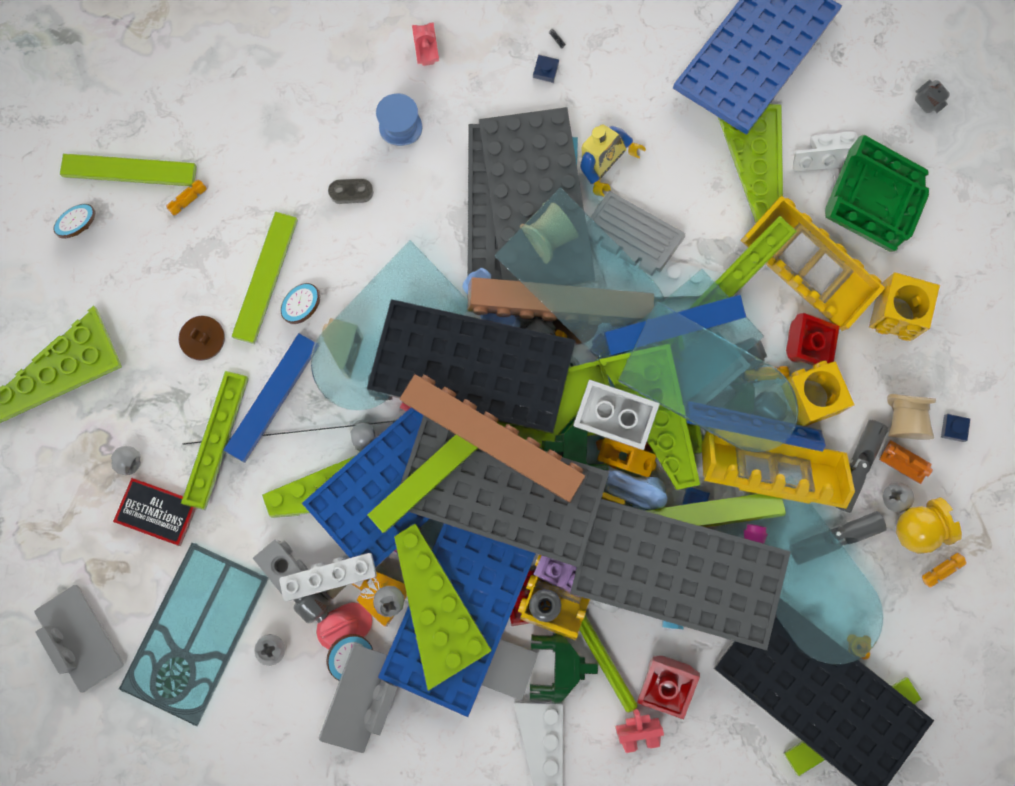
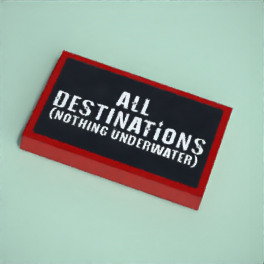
M131 478L113 522L181 546L196 508L181 504L183 499L181 495Z

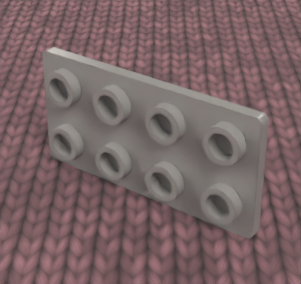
M73 585L34 611L42 625V628L35 632L58 673H69L79 692L87 691L124 666L78 585Z
M356 644L352 645L319 735L321 742L364 753L371 733L381 735L397 690V686L378 678L387 654Z

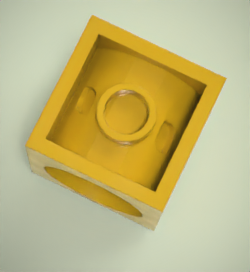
M896 272L891 274L881 283L885 289L875 299L869 328L876 329L875 331L880 334H894L901 340L911 341L930 329L940 285ZM894 298L901 299L910 306L913 313L912 320L902 317L896 311Z
M822 361L813 365V368L807 370V372L805 369L795 371L791 374L792 376L785 379L786 382L781 386L796 425L806 427L841 414L855 405L836 361L829 364L827 361ZM805 381L816 382L824 388L827 395L825 407L816 406L807 399L804 392Z

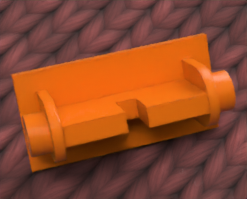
M892 440L888 442L879 459L919 484L923 482L925 476L929 477L933 471L930 468L931 463Z

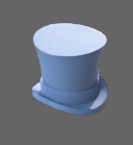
M396 93L387 95L378 103L376 117L379 122V132L387 143L404 146L412 144L419 139L422 134V122L418 115L417 105L412 98L405 94Z

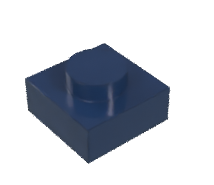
M538 55L533 78L554 83L559 59Z
M952 414L944 415L941 438L959 442L968 441L970 418Z

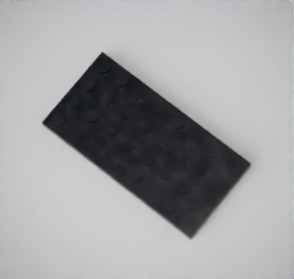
M391 299L367 390L400 398L413 376L417 375L422 378L424 374L436 382L434 386L441 390L444 387L450 389L457 394L455 396L457 400L462 403L465 399L477 406L476 411L483 415L485 412H488L498 418V422L554 434L575 347V340Z
M781 598L779 599L767 650L734 641L713 668L856 786H887L934 722L930 716Z

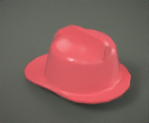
M351 602L344 604L329 612L317 624V638L322 646L330 649L332 644L342 636L357 634L365 637L371 629L372 617L360 603Z

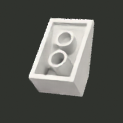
M589 380L573 426L644 450L660 403Z

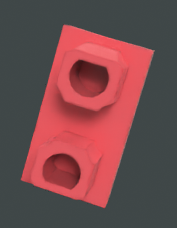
M434 22L420 26L412 25L417 63L423 66L435 64V62L439 61Z
M638 709L633 710L634 717L625 719L626 724L615 726L619 742L623 745L626 753L638 750L637 741L643 739L646 741L647 748L660 747L661 736H664L659 718L650 719L649 714L640 716Z

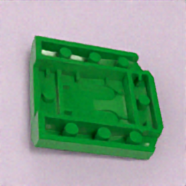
M861 135L848 152L826 205L825 218L889 252H894L900 244L910 239L914 234L929 197V188L926 187V176L929 175V172L924 167L872 138Z

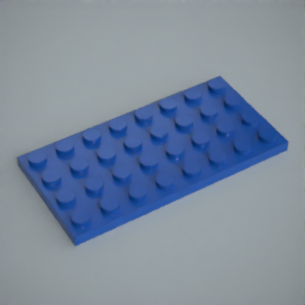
M739 0L676 80L673 89L747 135L839 13L842 5L834 0Z
M412 408L407 410L302 502L303 506L349 558L371 553L375 568L397 549L394 536L414 524H417L418 528H420L430 519L408 512L386 533H382L367 515L401 484L424 416Z
M444 523L432 551L492 651L428 691L411 611L408 606L378 678L469 717L536 553Z

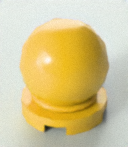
M939 497L929 500L926 507H912L901 514L896 525V535L901 545L917 554L932 553L942 543L952 545L961 540L962 531L959 521L954 523L949 513L953 509L948 502Z

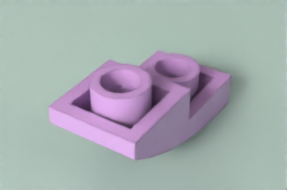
M541 556L534 575L570 593L577 567Z

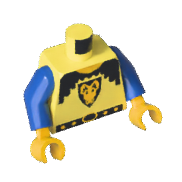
M602 124L592 130V135L582 145L580 168L590 184H594L593 193L597 196L605 197L602 189L607 192L611 191L609 184L601 183L599 180L624 154L627 147L629 155L640 158L637 155L638 149L646 151L643 145L633 143V139L622 128L616 126L607 127Z

